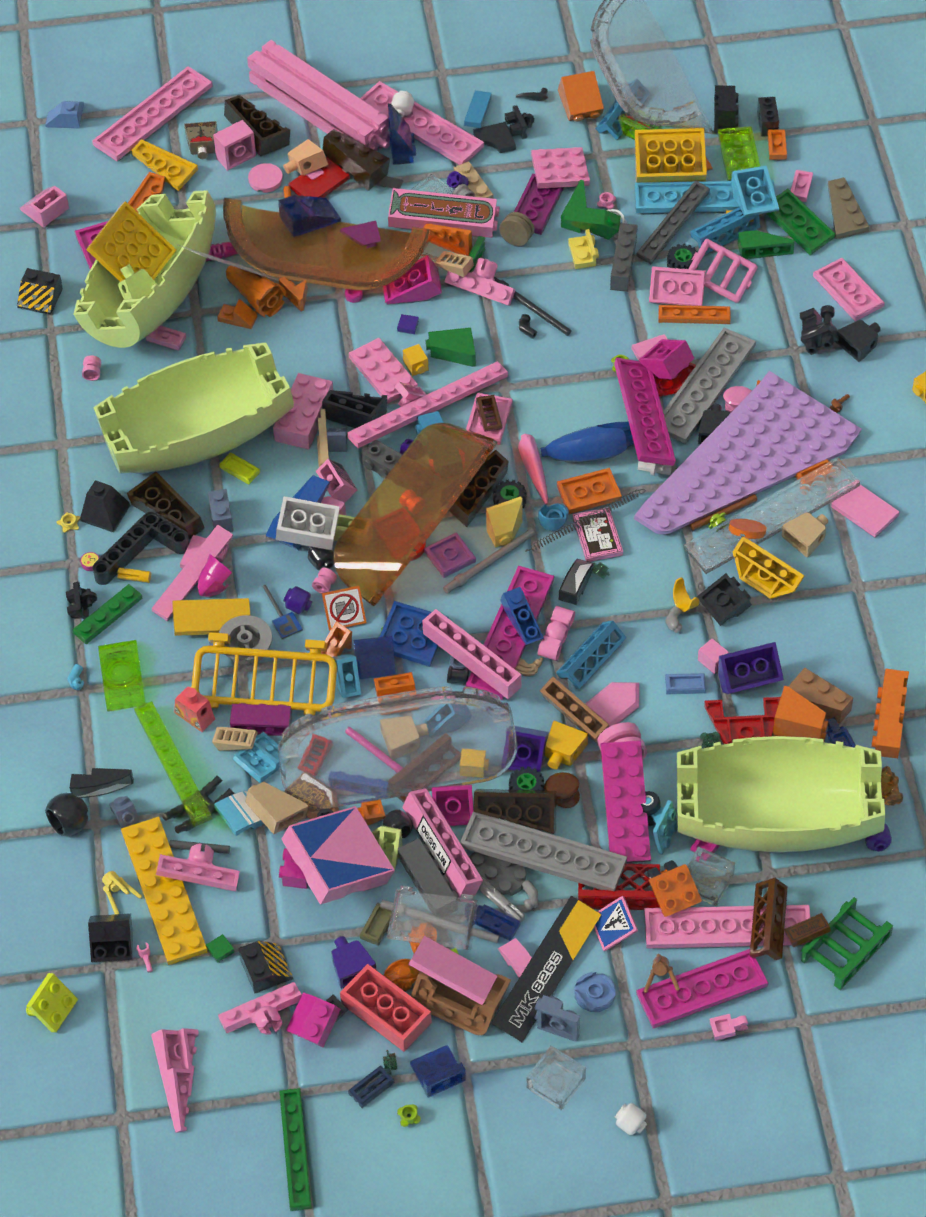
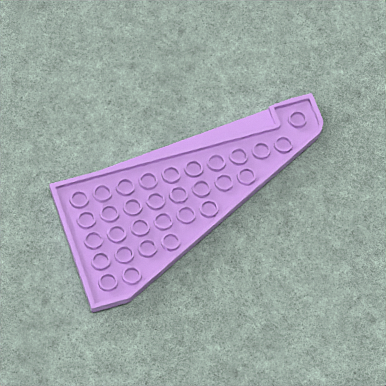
M768 371L751 393L645 501L635 514L634 520L657 534H670L744 498L794 477L796 473L821 461L831 460L845 454L862 429L771 371Z

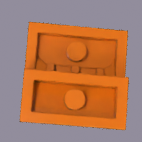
M412 672L374 678L381 715L419 709Z

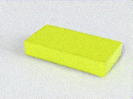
M231 452L219 464L220 469L248 485L260 473L259 468Z

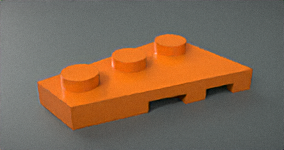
M149 172L128 204L137 211V208L151 195L163 194L165 177Z
M428 223L423 227L424 240L454 253L469 256L472 250V230Z

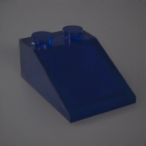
M388 104L389 136L393 165L413 163V156H416V146H412V143H415L414 133H410V126L394 106Z
M293 195L278 200L279 216L293 237L341 222L340 216L327 198Z

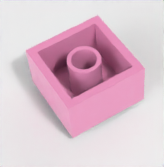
M243 120L213 134L216 159L227 171L256 156L254 132Z

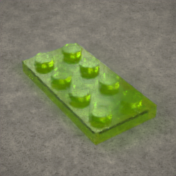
M752 126L718 129V139L727 181H731L732 171L760 167Z

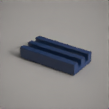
M380 1065L349 1089L348 1094L363 1108L394 1084V1079ZM381 1073L383 1074V1075H382L380 1078H378L376 1081H374V1082H372L370 1085H368V1087L365 1088L362 1092H360L359 1094H357V1092H358L360 1089H362L364 1086H366L369 1082H371L373 1079H375L378 1075H380Z

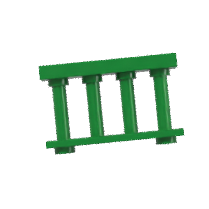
M855 897L849 902L846 901L841 906L840 912L829 923L831 932L815 938L811 943L807 942L801 950V962L805 963L810 957L814 958L834 973V986L839 990L852 979L891 937L893 925L888 921L882 926H877L856 911L857 899ZM851 916L870 930L873 936L869 940L863 939L844 925L843 922ZM837 929L859 945L860 950L857 953H851L830 936ZM825 943L847 960V964L844 967H838L817 950Z

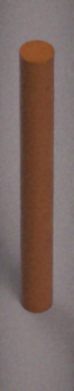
M753 494L690 524V528L694 531L709 524L711 517L717 513L725 512L728 515L757 501V496Z

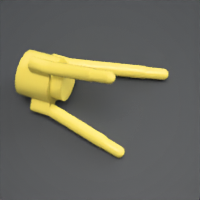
M109 871L103 876L102 882L105 885L103 890L107 894L115 914L120 913L111 891L117 892L121 889L126 895L130 891L139 899L142 898L141 894L126 883L122 877H119L115 871Z

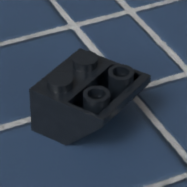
M131 913L90 916L88 930L91 962L132 960L133 930Z

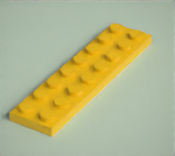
M160 817L121 828L168 965L208 953L183 881L156 875L160 854L174 857Z

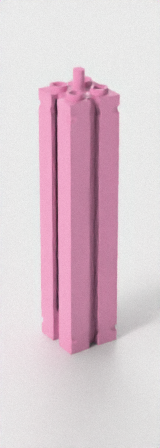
M273 40L264 44L262 51H255L247 57L248 67L252 69L249 72L252 84L257 85L258 88L328 134L335 129L375 151L378 148L384 147L386 149L389 147V120L387 116L382 115L378 110L282 46L277 45Z

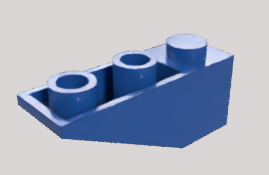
M521 586L503 593L500 601L507 617L525 645L527 646L544 639Z

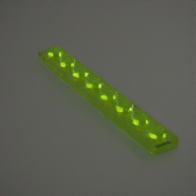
M150 701L134 708V712L193 826L195 827L212 820V815L153 702Z

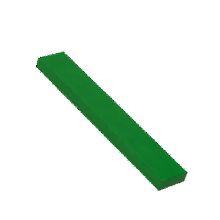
M301 1089L279 1090L290 1211L312 1209Z

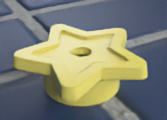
M66 512L61 517V520L57 521V524L62 526L64 533L70 529L78 530L77 523L80 520V516Z

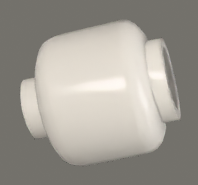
M399 91L394 94L390 109L397 117L403 118L408 116L412 112L414 98L407 91Z
M624 1103L615 1115L617 1127L628 1135H633L635 1132L640 1134L647 1125L644 1121L646 1113L633 1103L628 1105Z

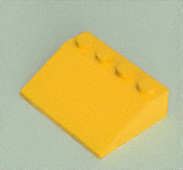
M704 128L635 130L636 183L706 181Z

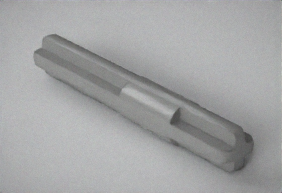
M482 877L483 881L479 890L515 923L520 924L524 920L525 914Z

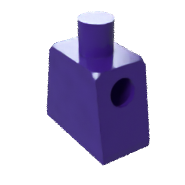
M341 936L334 941L337 948L331 951L332 961L341 989L346 987L367 964L376 970L375 961L358 940L348 943L347 939Z

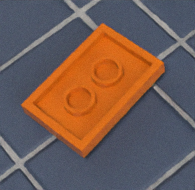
M610 468L557 481V488L565 507L569 510V514L614 503L615 500L620 501L622 497Z

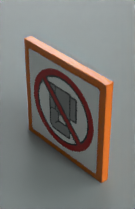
M359 585L322 593L329 631H331L336 621L345 627L367 623Z

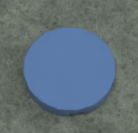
M590 972L577 980L574 988V997L577 1004L584 1010L600 1012L613 1004L615 985L607 975Z

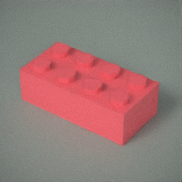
M369 964L340 992L341 1002L348 1010L403 1052L432 1023L430 1010Z

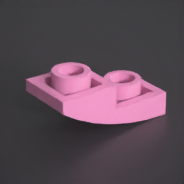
M515 938L499 947L498 950L507 965L512 966L519 978L532 957Z

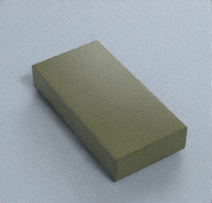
M378 902L360 933V939L379 946L395 916L394 911L381 908V904Z

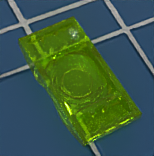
M132 640L98 646L107 712L146 706L137 641Z

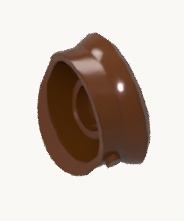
M566 772L555 773L545 781V790L557 791L556 805L563 808H571L577 805L580 800L579 780L573 774Z

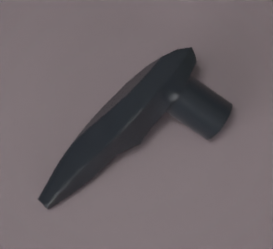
M542 88L540 92L521 93L516 95V98L541 101L548 99L546 95L548 90Z

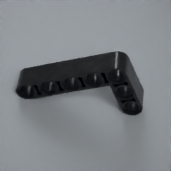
M150 511L145 513L94 563L93 573L96 583L100 585L108 584L118 575L119 567L125 568L153 539L177 554H184L189 545L187 532L156 512Z

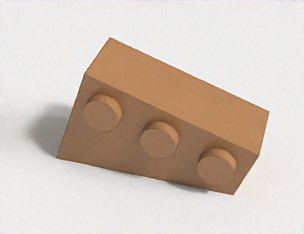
M806 668L788 686L826 712L825 719L841 723L852 710V696Z

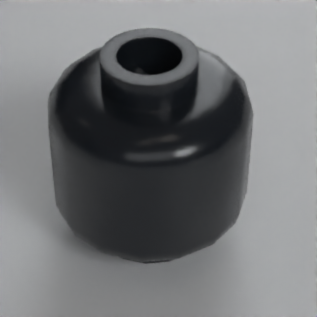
M310 547L307 558L320 571L321 568H332L336 555L332 550Z
M393 810L385 816L383 826L401 829L403 839L410 835L413 822L403 811Z

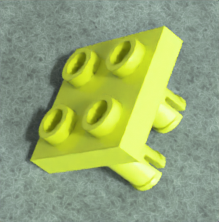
M48 973L26 1005V1013L29 1016H36L51 1032H57L78 1001V998L54 973Z

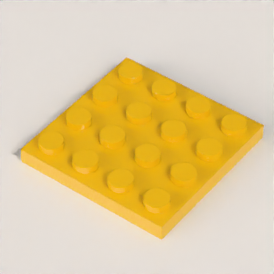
M126 201L120 205L86 249L120 282L126 279L120 269L130 264L135 273L145 269L154 280L176 252V249Z

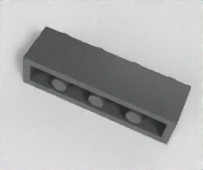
M620 223L611 271L610 290L628 292L637 243L638 225Z
M420 838L398 848V859L431 913L443 918L458 910L459 897L455 890L452 891L450 889V883L446 875L440 873V866L437 860H432L427 844H423Z

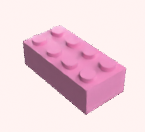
M301 373L297 374L291 387L294 407L279 419L273 427L276 442L310 449L319 429L318 418H321L320 409H322V401L327 393L333 390V381Z

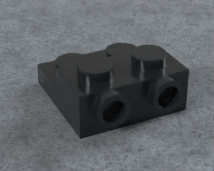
M727 573L697 596L700 603L720 626L733 615L738 617L752 605L749 601L751 596L745 589L741 591L738 588L740 583L734 576L730 578Z

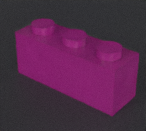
M232 704L230 728L256 730L257 735L264 732L268 736H290L292 723L291 706L283 704Z

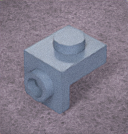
M128 796L118 797L109 803L110 809L117 817L121 828L139 822L135 806Z

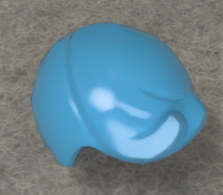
M560 503L551 506L544 504L538 511L539 523L546 530H558L565 524L569 510Z

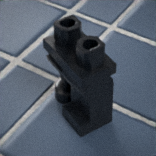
M825 305L821 307L820 314L814 308L800 313V319L802 320L801 341L810 355L816 354L821 346L824 349L832 348L833 343L838 340V330L832 324V318L835 315V308L833 306Z

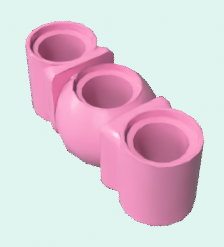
M560 606L555 607L551 623L548 624L543 636L544 639H542L538 648L539 656L554 661L558 660L562 644L565 642L568 631L573 624L575 611Z

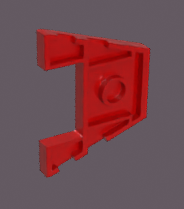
M781 697L763 698L764 715L724 717L722 700H705L704 707L723 744L733 743L734 739L772 737L774 719Z

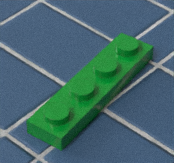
M128 584L72 629L73 634L82 642L88 644L142 600V594Z

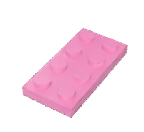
M380 338L349 352L350 360L380 396L388 395L387 404L402 397L395 389L398 382L418 386L416 381Z

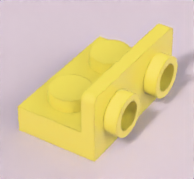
M586 229V236L568 238L575 269L596 266V259L599 258L598 249L594 248L595 238L594 235H591L590 230Z

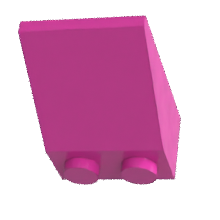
M428 255L382 277L386 304L423 301L442 293L438 267L434 265V262Z

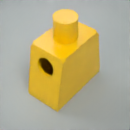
M554 720L545 745V756L549 758L548 766L552 769H558L561 763L571 766L587 747L588 733Z

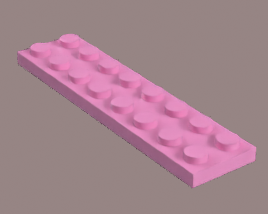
M189 66L92 140L93 146L115 161L120 160L141 139L145 140L212 88V81Z
M380 81L360 98L378 110L382 115L387 116L389 124L459 165L468 162L484 148L483 141L415 101L410 115L403 118L395 116L390 106L394 94L398 93V91Z
M786 905L784 929L809 919V905ZM754 906L688 907L667 917H664L661 908H645L646 949L750 946ZM766 906L762 907L760 912L761 915L766 910ZM765 921L759 927V933L765 927ZM784 931L783 945H792ZM762 940L758 946H763L764 940Z

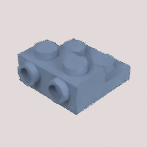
M543 995L542 998H538L535 1010H537L535 1016L537 1029L577 1042L580 1035V1016L571 1010H563V1001H560L557 997Z

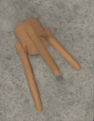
M657 954L654 958L644 993L648 992L655 975L663 976L669 973L677 991L680 990L673 973V967L669 966V960L666 957Z

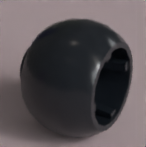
M61 793L54 796L48 802L45 809L49 823L61 836L68 837L79 833L84 829L88 821L87 805L80 797H76L72 793Z

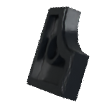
M506 122L473 129L474 137L483 141L484 145L494 147L499 153L516 150V144Z

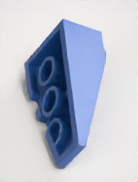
M312 475L293 498L321 503L330 482ZM279 512L272 520L266 537L299 550L301 544L276 540Z

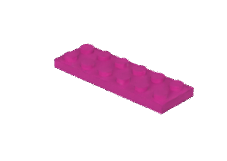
M641 740L601 743L609 852L626 856V863L651 861L647 813L643 812L641 804L646 802Z
M750 949L676 975L675 978L680 988L679 991L675 989L671 978L652 984L647 993H644V988L636 990V995L654 1029L768 987V981L756 958L750 956Z

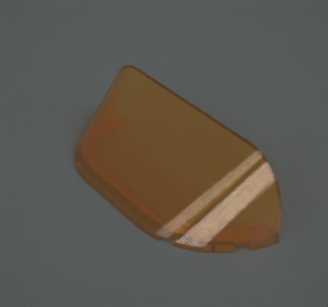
M224 198L223 218L227 228V235L237 253L249 265L272 277L282 278L285 276L288 280L303 282L306 280L307 283L336 288L370 290L396 281L415 265L435 236V233L430 229L412 227L411 233L378 228L381 241L377 242V246L367 248L366 245L361 246L340 233L341 228L358 224L252 208L242 205L243 201Z
M435 423L424 428L337 541L333 559L335 569L341 580L348 587L359 585L362 598L372 606H375L416 555L413 549L418 551L423 543L426 542L498 442L493 438L450 423Z

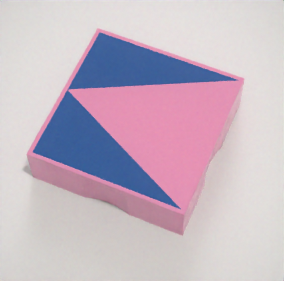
M356 806L289 825L281 839L295 863L304 873L306 882L320 905L344 898L353 892L366 891L385 885L395 871Z

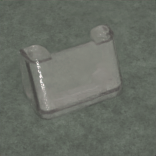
M402 885L400 889H396L387 939L420 943L423 937L426 936L444 947L472 949L478 900L473 899L474 895L461 894V898L412 891L413 887Z

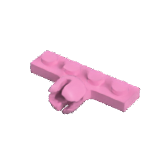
M483 258L477 260L474 271L468 272L465 277L448 271L444 281L450 285L510 306L516 290L496 282L494 276L498 265L493 261Z
M202 843L195 844L190 848L188 859L160 854L156 875L236 892L240 871L213 865L214 851L210 846L205 845L203 852L200 851Z
M292 982L219 1014V1021L226 1033L254 1023L261 1033L271 1035L270 1027L276 1033L282 1025L281 1016L278 1012L298 1003L302 994L295 982Z

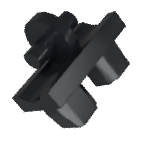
M518 105L512 106V112L505 113L506 124L515 123L510 125V133L512 136L521 135L522 139L527 138L525 131L527 127H532L535 120L534 116L527 113L521 114Z
M78 581L74 582L73 589L66 591L67 600L70 603L75 602V604L67 607V613L72 618L81 616L85 620L89 616L88 607H92V604L97 601V594L91 592V589L81 588Z

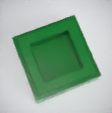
M223 934L206 944L207 950L217 963L235 952Z

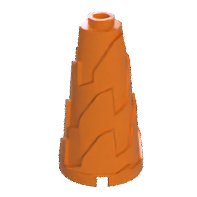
M231 265L227 267V280L239 290L261 316L265 317V315L271 317L282 308L285 303L282 298L283 296L286 297V291L281 285L259 274Z

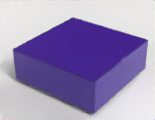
M401 314L397 332L415 334L419 317Z

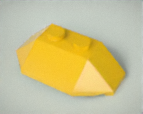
M742 536L733 550L739 579L770 599L795 592L805 577L798 570Z

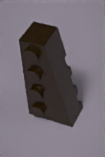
M476 789L474 791V812L522 824L530 828L544 830L552 834L556 832L557 791Z

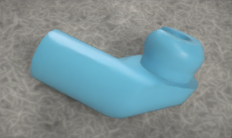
M78 664L74 665L67 678L71 688L74 690H80L84 685V681H81L79 677L83 667Z

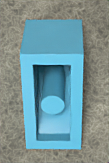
M351 654L334 656L333 658L337 663L336 683L341 697L347 698L361 695L356 656Z

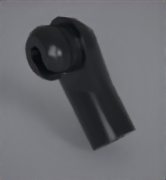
M523 314L519 319V330L533 339L537 335V331L530 327L529 321L531 317Z

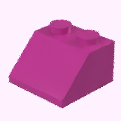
M661 339L639 359V362L658 378L671 380L676 378L682 369L689 366L694 356L686 340Z
M303 992L286 1031L324 1047L341 1009L327 1001Z

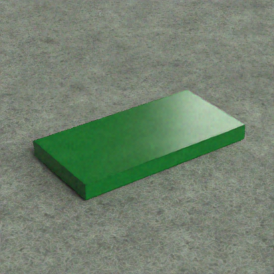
M788 188L776 196L779 211L766 213L809 255H812L836 236Z

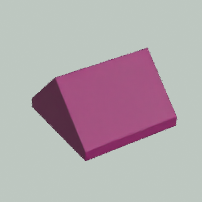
M472 784L432 787V798L449 826L468 825L473 813Z

